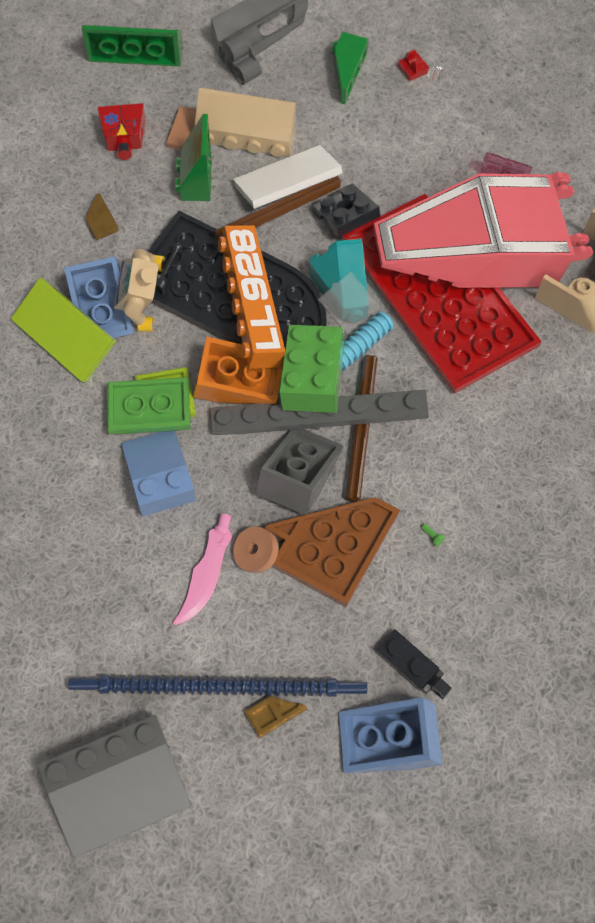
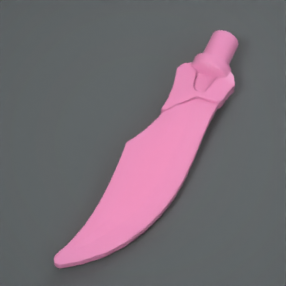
M222 513L218 525L209 531L205 555L198 565L193 568L188 595L180 613L173 621L174 625L183 623L199 613L215 589L226 547L232 539L231 532L228 529L231 516Z

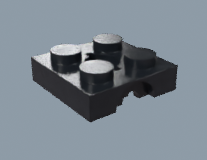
M353 183L311 204L312 212L319 220L324 219L328 221L331 231L338 238L380 217L379 206Z

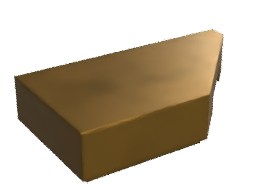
M269 696L244 711L260 739L305 712L307 707L304 704H297Z

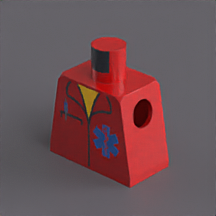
M144 104L98 106V114L108 151H117V156L121 160L130 159L132 157V149H142L146 123Z

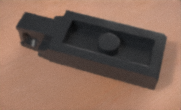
M396 629L376 649L375 652L419 691L421 690L427 694L432 690L442 700L451 691L452 687L441 678L444 673Z

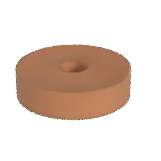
M258 526L249 527L242 531L235 541L233 549L234 559L243 570L251 573H262L268 570L277 558V539L269 530ZM256 546H258V550L254 554V549Z

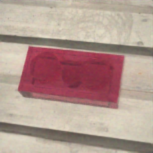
M486 152L480 173L531 174L533 166Z

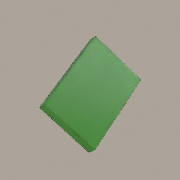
M188 377L108 382L109 435L191 430Z

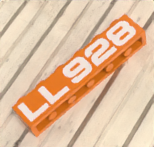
M225 226L222 237L218 238L219 252H223V271L228 274L227 290L233 296L232 312L234 315L237 314V334L242 337L243 341L241 346L242 357L247 359L249 369L278 368L281 366L286 351L255 226Z

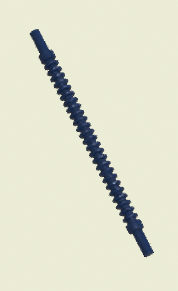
M101 675L99 678H69L68 689L99 690L100 694H109L110 691L117 694L119 690L126 694L129 690L131 694H134L135 691H139L140 694H143L144 691H148V694L156 691L158 695L161 691H165L166 695L169 694V691H173L174 695L178 691H182L183 695L187 691H190L191 695L198 691L200 695L203 692H208V695H211L212 692H216L217 695H220V692H225L227 696L229 692H233V695L236 696L237 692H242V695L245 696L246 692H250V695L253 696L255 692H258L259 696H262L266 692L268 696H271V693L274 692L276 696H279L280 693H284L285 696H288V693H293V696L301 693L304 697L305 693H310V696L313 697L314 693H318L319 697H321L323 693H326L327 697H336L337 694H367V682H337L336 678H327L326 681H322V678H319L317 682L313 678L310 681H305V678H302L301 681H297L296 678H293V681H289L287 677L284 681H280L279 677L276 678V681H272L270 677L267 681H263L262 677L259 678V681H255L254 677H251L249 681L245 677L240 681L237 677H234L233 680H229V677H226L225 680H221L220 677L212 680L211 676L208 677V680H204L202 676L199 680H195L194 676L191 677V680H187L186 676H183L182 680H179L177 676L173 680L169 676H166L165 679H161V676H158L157 679H153L152 676H149L148 679H144V676L136 679L134 675L131 679H127L126 675L119 679L118 675H115L114 678H111L110 675Z

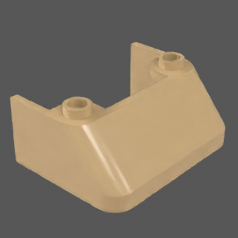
M595 208L583 231L584 234L594 241ZM545 274L534 299L586 330L595 333V282L587 278H577L572 281L569 287H566Z

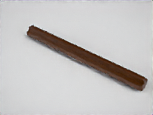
M335 176L295 192L225 226H255L256 228L340 188L341 179ZM225 226L215 230L217 241L219 237H222Z
M375 355L364 356L359 395L374 394L378 361ZM370 423L356 424L354 428L345 498L349 502H358L361 498Z

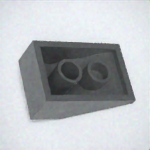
M305 429L291 430L262 466L256 494L307 515L321 493L344 446Z

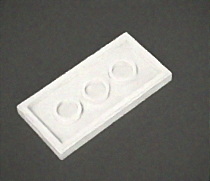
M318 145L234 178L233 181L235 187L253 208H258L342 174V167L321 145Z

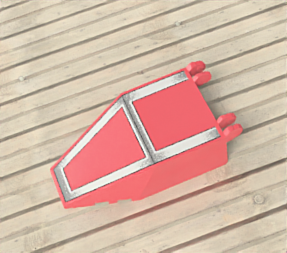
M555 172L551 175L479 173L373 225L381 267L409 275H414V272L427 275L429 280L436 282L438 279L450 281L452 286L459 288L539 287L545 274L559 282L571 262L586 260L593 255L592 247L585 246L589 242L588 235L575 233L569 236L558 201V199L570 198L574 194L573 186L568 185L571 181L570 176L565 172Z

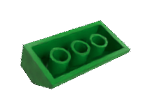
M82 25L89 62L181 67L183 50L182 30Z

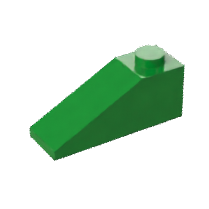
M343 31L339 40L334 41L331 53L334 54V67L340 102L345 105L367 56L369 39Z

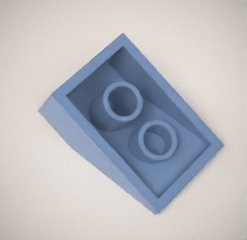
M116 256L64 267L72 303L113 338L134 334L131 319L126 316L123 310L114 308L120 272Z
M161 431L122 442L142 517L196 501L192 481L175 431Z
M424 697L339 712L344 773L413 770L442 765L436 705Z

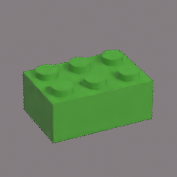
M289 325L280 386L283 410L337 413L344 355L343 327Z

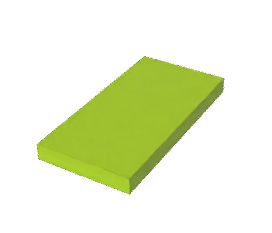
M41 277L11 318L12 321L73 375L85 383L90 379L116 343V340L46 279Z

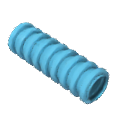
M378 311L375 316H372L369 321L364 323V326H360L358 331L356 330L347 337V341L344 340L343 371L352 365L354 361L358 360L359 356L364 355L365 351L371 349V346H374L377 341H380L382 336H386L388 331L393 330V322L386 313Z

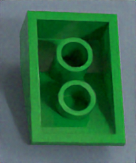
M202 114L181 147V157L176 158V170L180 172V177L175 178V190L180 192L181 201H211L212 157L208 114Z

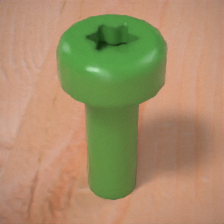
M426 523L422 525L421 529L434 540L433 544L435 546L443 543L445 540L443 534L438 535Z

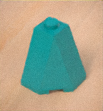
M362 239L335 241L328 246L329 251L321 256L315 254L309 258V276L342 321L360 322L367 318L369 309Z

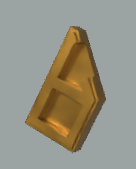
M96 194L85 218L97 241L119 232V228L101 194Z

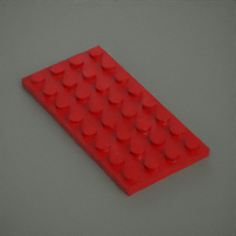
M423 194L343 235L342 240L362 239L366 275L455 394L540 347L542 341L499 287L459 288L452 286L450 281L438 279L436 282L429 280L427 275L415 272L414 275H409L381 267L373 229L374 223L428 198L426 194Z

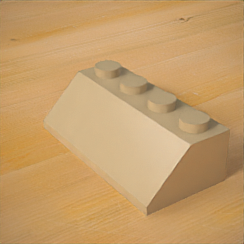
M199 88L195 125L202 114H208L210 145H220L231 150L236 148L245 149L251 153H270L275 157H290L295 137L296 103Z

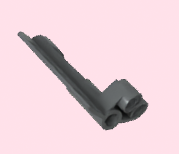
M243 0L211 18L217 40V54L229 71L236 78L239 77L241 79L242 85L262 74L261 66L256 56L304 23L308 0ZM293 6V17L290 23L269 35L264 36L261 34L260 26L264 21Z

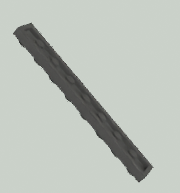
M426 389L342 396L338 400L337 413L285 411L282 408L281 402H276V404L212 407L211 429L213 435H234L428 419Z

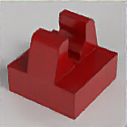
M415 49L407 52L404 59L399 60L397 65L409 82L428 74L430 70L429 66Z

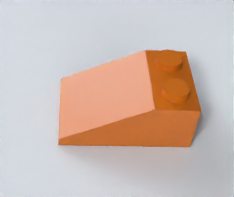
M206 337L193 397L216 403L276 404L284 358L281 366L278 368L249 369L247 359L242 357V344Z

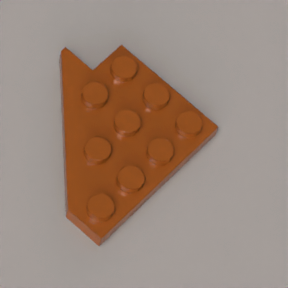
M373 497L268 524L265 529L284 542L278 551L277 558L272 567L347 607L398 517L400 510Z

